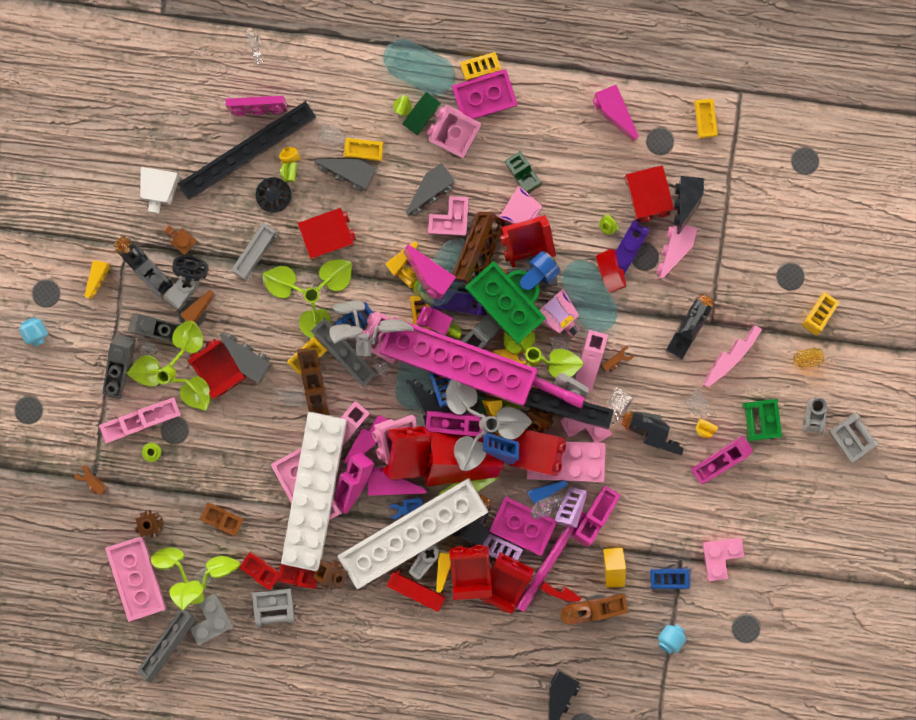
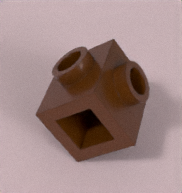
M530 408L526 414L532 421L528 428L534 432L543 433L545 429L549 430L554 423L552 420L554 414Z
M145 511L140 513L141 517L135 518V531L137 534H140V537L146 536L147 539L157 537L158 532L163 531V518L158 512ZM146 521L150 523L149 529L146 527Z
M320 560L319 568L315 571L313 578L322 583V586L332 590L333 587L341 589L348 571L342 568L343 564L332 560V562Z

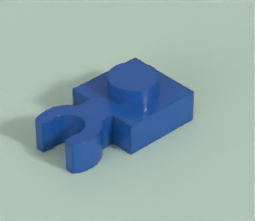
M422 497L402 500L403 506L398 504L390 505V508L398 509V514L392 515L391 518L397 519L402 514L407 515L422 506Z

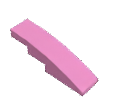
M756 325L753 326L744 341L740 338L735 341L728 354L724 351L720 352L702 386L705 388L709 387L734 367L753 345L762 329Z
M173 397L101 424L99 428L106 444L176 418L181 414Z

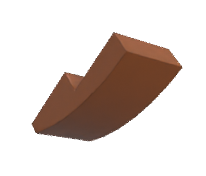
M207 502L200 517L201 521L235 537L244 520L242 517L210 502Z

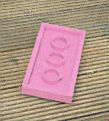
M566 442V451L562 455L561 460L562 469L558 476L527 470V479L605 482L606 443Z
M302 447L271 464L291 503ZM334 498L332 500L329 520L342 514Z
M144 536L106 547V553L128 622L166 610L167 608L151 563Z

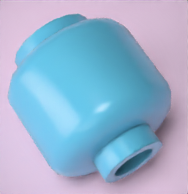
M32 317L21 322L22 326H20L19 332L26 344L33 343L35 347L45 342L43 338L48 335V332L41 319Z
M677 624L675 626L667 625L657 638L658 646L668 654L678 653L687 640L684 635L685 630Z

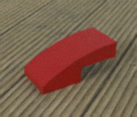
M609 249L596 255L599 271L608 292L614 293L627 287L624 271L618 266L616 251Z
M251 551L239 567V569L253 577L256 582L268 590H271L281 575L275 568Z
M280 562L278 572L281 575L277 582L316 589L318 581L313 578L315 571L281 564Z
M545 581L540 586L541 590L559 599L574 602L581 600L580 596L563 586L560 592Z

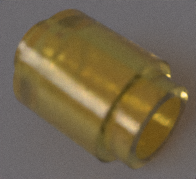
M815 347L796 351V355L793 357L794 364L800 370L819 366L824 362L823 352L820 348L816 349Z

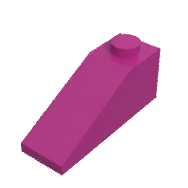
M617 84L596 92L592 100L595 109L599 110L601 115L633 142L636 141L639 136Z
M407 244L403 253L423 288L430 297L441 300L456 277Z
M427 412L426 429L428 431L477 436L482 432L479 426L481 419L471 413L464 412L457 415L453 412Z
M741 435L691 468V471L700 484L703 485L746 459L753 452V449L744 436Z
M373 468L368 479V495L426 493V488L404 478L399 480L389 479L382 471L383 468Z

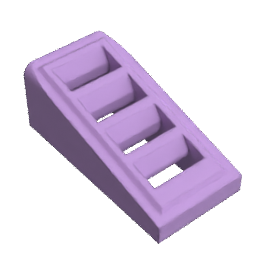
M569 487L557 512L555 521L561 525L577 528L588 491ZM573 493L579 494V498L572 497ZM571 501L577 502L576 505L570 504Z
M488 533L483 546H488L490 540H494L489 550V555L497 558L499 552L502 553L504 547L507 546L508 549L505 555L509 556L512 549L516 551L512 558L518 561L523 550L522 548ZM497 543H501L498 552L494 553Z

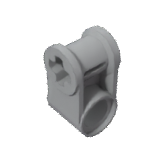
M180 277L175 285L166 292L163 299L177 311L181 310L198 289L199 282L197 280L191 279L190 284L192 286L186 287L185 277Z
M812 397L807 401L802 424L803 432L812 431L823 435L827 412V402L823 398ZM815 401H819L821 404L818 411L813 409Z

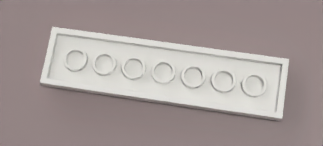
M308 412L281 564L317 571L324 550L347 419Z
M467 478L339 554L337 557L345 570L348 571V575L355 587L359 589L489 511L470 479Z

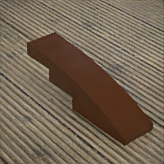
M317 347L298 349L297 354L309 412L330 416Z

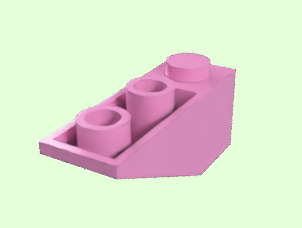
M674 224L672 227L669 226L666 235L669 238L668 244H664L661 253L664 259L662 263L658 264L656 274H659L658 280L663 279L693 247L698 228L686 225L681 233L677 234V226H674Z
M592 330L587 332L580 358L583 362V367L577 371L575 380L588 387L590 392L592 391L608 335Z
M357 401L341 417L347 419L342 448L371 415Z

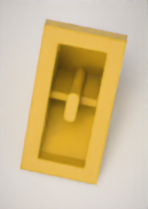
M623 548L603 549L606 588L625 587L626 566Z

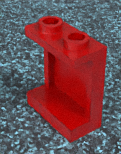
M663 165L628 173L624 176L625 184L628 185L636 221L640 220L643 223L652 220L651 217L659 215V218L670 216L674 206Z
M341 208L298 222L311 261L342 248L355 246L353 241L357 239L353 229L349 230L347 223L350 220L347 211L343 212Z
M546 215L501 227L503 235L500 236L502 246H506V251H503L506 262L510 261L512 268L516 267L515 261L538 255L540 252H547L551 257L556 256L551 227Z
M213 339L205 345L207 348L201 352L199 350L196 353H192L187 362L193 367L197 375L207 382L210 388L209 395L212 399L216 400L247 379V377L241 373L222 340L216 341Z
M424 426L389 429L388 437L393 442L389 465L384 466L382 469L385 475L391 480H399L401 478L414 479L425 476L432 438L431 433Z
M524 430L519 437L514 439V441L519 442V460L513 465L509 464V466L558 476L562 469V455L567 447L565 438Z
M475 545L472 548L458 546L450 549L449 558L452 573L453 600L492 597L489 547Z
M499 552L491 568L492 597L480 599L486 604L498 607L502 612L513 614L518 600L533 576L534 569Z

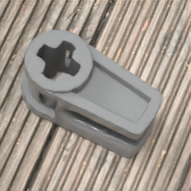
M435 544L427 548V550L434 549L433 554L435 556L427 557V551L425 550L419 553L409 570L413 577L421 579L437 560L439 549Z

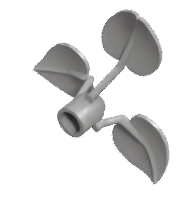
M347 301L332 306L333 311L336 313L347 314L352 312L356 327H351L347 324L332 326L329 331L331 340L336 344L343 339L355 337L356 355L369 356L372 354L371 344H375L378 331L414 332L413 327L407 322L400 319H389L381 321L380 325L376 326L371 339L369 334L363 333L359 326L357 311L365 310V305L362 302Z
M451 380L447 387L446 402L453 413L460 415L467 410L481 419L479 426L482 432L475 439L470 436H464L455 444L454 455L462 471L475 468L485 458L486 452L483 451V443L477 441L483 435H486L487 432L498 430V433L503 438L510 440L519 437L532 423L526 414L513 407L500 409L496 417H485L483 414L481 415L470 409L477 402V392L474 388L463 385L456 380Z

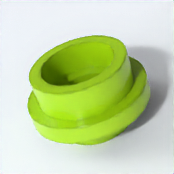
M148 443L142 449L143 458L149 462L157 461L162 453L160 446L156 443ZM149 449L154 450L153 456L148 454Z

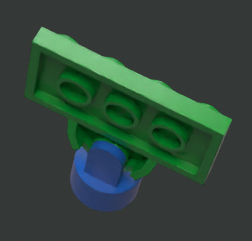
M540 252L529 262L531 268L529 272L516 270L506 275L493 261L465 286V289L517 345L546 319L533 304L538 298L540 291L538 283L542 280L544 283L549 284L560 274L559 265L546 252Z

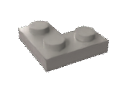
M217 593L208 596L202 603H199L206 620L191 627L190 630L197 644L201 645L234 627Z

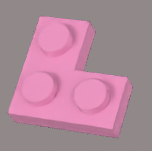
M449 196L448 215L429 214L428 234L466 236L468 197Z
M564 418L559 421L569 438L585 428L594 443H599L612 435L609 429Z
M742 538L702 542L708 581L728 579L725 559L744 557Z

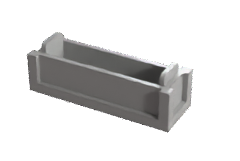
M263 222L231 270L245 280L248 277L251 279V272L274 238L278 239L276 230Z

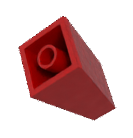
M430 432L432 438L425 470L426 486L458 483L467 478L470 481L497 478L500 471L504 469L503 461L486 453L485 458L478 466L471 470L462 471L455 458L454 447L460 438L467 435ZM481 437L477 442L483 443V437Z

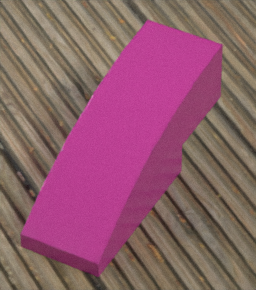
M378 415L370 431L362 428L344 462L348 464L351 456L361 452L365 454L377 444L372 436V432L375 431L374 425L388 419Z
M362 452L350 457L346 472L341 473L338 480L334 499L344 514L348 513L356 502L374 466V463Z
M604 485L586 512L584 519L575 530L572 538L589 547L605 524L621 495Z

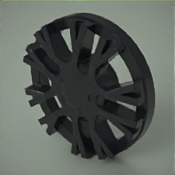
M277 177L264 179L256 188V201L263 210L269 213L281 212L291 201L290 187L286 182ZM269 181L274 182V185L272 187L268 185ZM279 181L280 184H279L278 188H276L275 186H276L277 182ZM263 185L268 187L267 191L262 187ZM285 185L287 190L281 192L280 188ZM260 190L265 192L264 196H259ZM281 194L288 195V198L281 197ZM267 198L264 202H260V200ZM280 199L286 202L282 207L278 202ZM267 202H271L270 209L264 207ZM273 203H277L278 209H274Z
M184 255L174 259L172 270L177 277H185L186 281H191V279L199 281L200 278L205 279L207 277L209 266L198 257Z

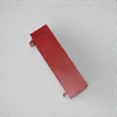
M400 570L398 572L393 571L386 585L387 587L439 612L445 600L443 591L439 594L399 574Z

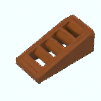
M209 290L183 311L181 316L184 320L197 323L213 300L214 292Z

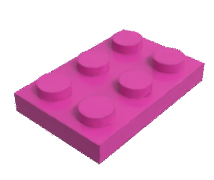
M506 69L452 85L459 111L474 120L518 105Z
M283 95L225 99L227 109L236 117L245 116V113L261 116L264 115V112L280 115L283 114V111H288V104Z
M505 496L489 532L542 556L557 522L555 519Z

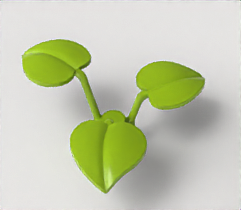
M342 259L330 260L324 263L319 270V276L324 282L317 288L308 287L306 290L293 285L296 282V275L291 268L286 266H278L263 272L262 279L269 292L278 298L289 297L292 289L304 294V299L311 303L312 311L307 310L302 313L299 318V326L306 336L312 338L314 334L311 330L324 318L331 324L328 311L323 308L318 310L315 308V302L319 299L318 291L326 284L333 291L345 289L351 279L352 263Z
M186 321L179 325L173 333V344L182 349L170 364L159 369L160 365L156 358L144 355L135 361L126 374L133 380L146 386H156L159 383L165 385L170 381L172 383L184 382L186 384L180 388V397L183 402L188 406L205 411L211 399L209 395L210 388L207 382L198 376H194L190 381L175 378L176 370L173 365L183 355L185 350L189 353H196L202 348L204 343L202 332L197 324L193 321Z
M504 331V345L510 353L519 354L523 350L526 353V363L530 367L539 365L541 361L550 365L549 373L555 379L559 373L573 377L583 367L582 360L574 353L565 349L552 351L549 355L550 361H547L544 356H541V351L538 348L532 347L535 342L533 331L518 345ZM502 400L503 407H513L516 409L522 407L515 403Z
M168 547L158 550L151 556V563L157 569L165 570L172 568L174 565L178 566L185 583L173 585L170 589V597L174 604L182 611L190 604H199L204 601L203 590L206 589V581L209 574L212 578H221L232 573L241 565L239 561L230 557H214L206 563L207 571L201 584L196 580L188 582L180 562H178L184 558L181 550Z

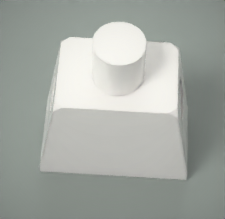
M141 167L140 196L144 201H149L148 212L159 214L161 204H171L178 185L177 183L180 180L178 173Z

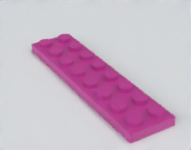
M411 323L408 324L413 327L414 332L396 331L386 333L379 354L446 379L456 380L463 385L523 407L538 372L536 368Z

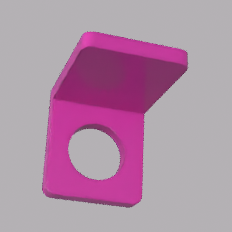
M424 306L416 324L427 326L446 335L453 318L432 307Z

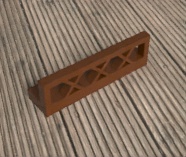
M477 212L452 274L456 277L454 282L466 283L468 285L471 282L470 278L473 272L478 276L488 267L502 232L501 227L505 225V222L494 213ZM493 221L498 224L495 232L492 230ZM487 238H489L490 244L489 247L486 249L485 241ZM482 255L483 262L479 266L478 258Z

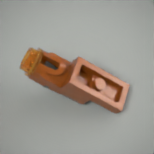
M625 593L567 605L560 612L561 620L565 624L573 625L628 613Z

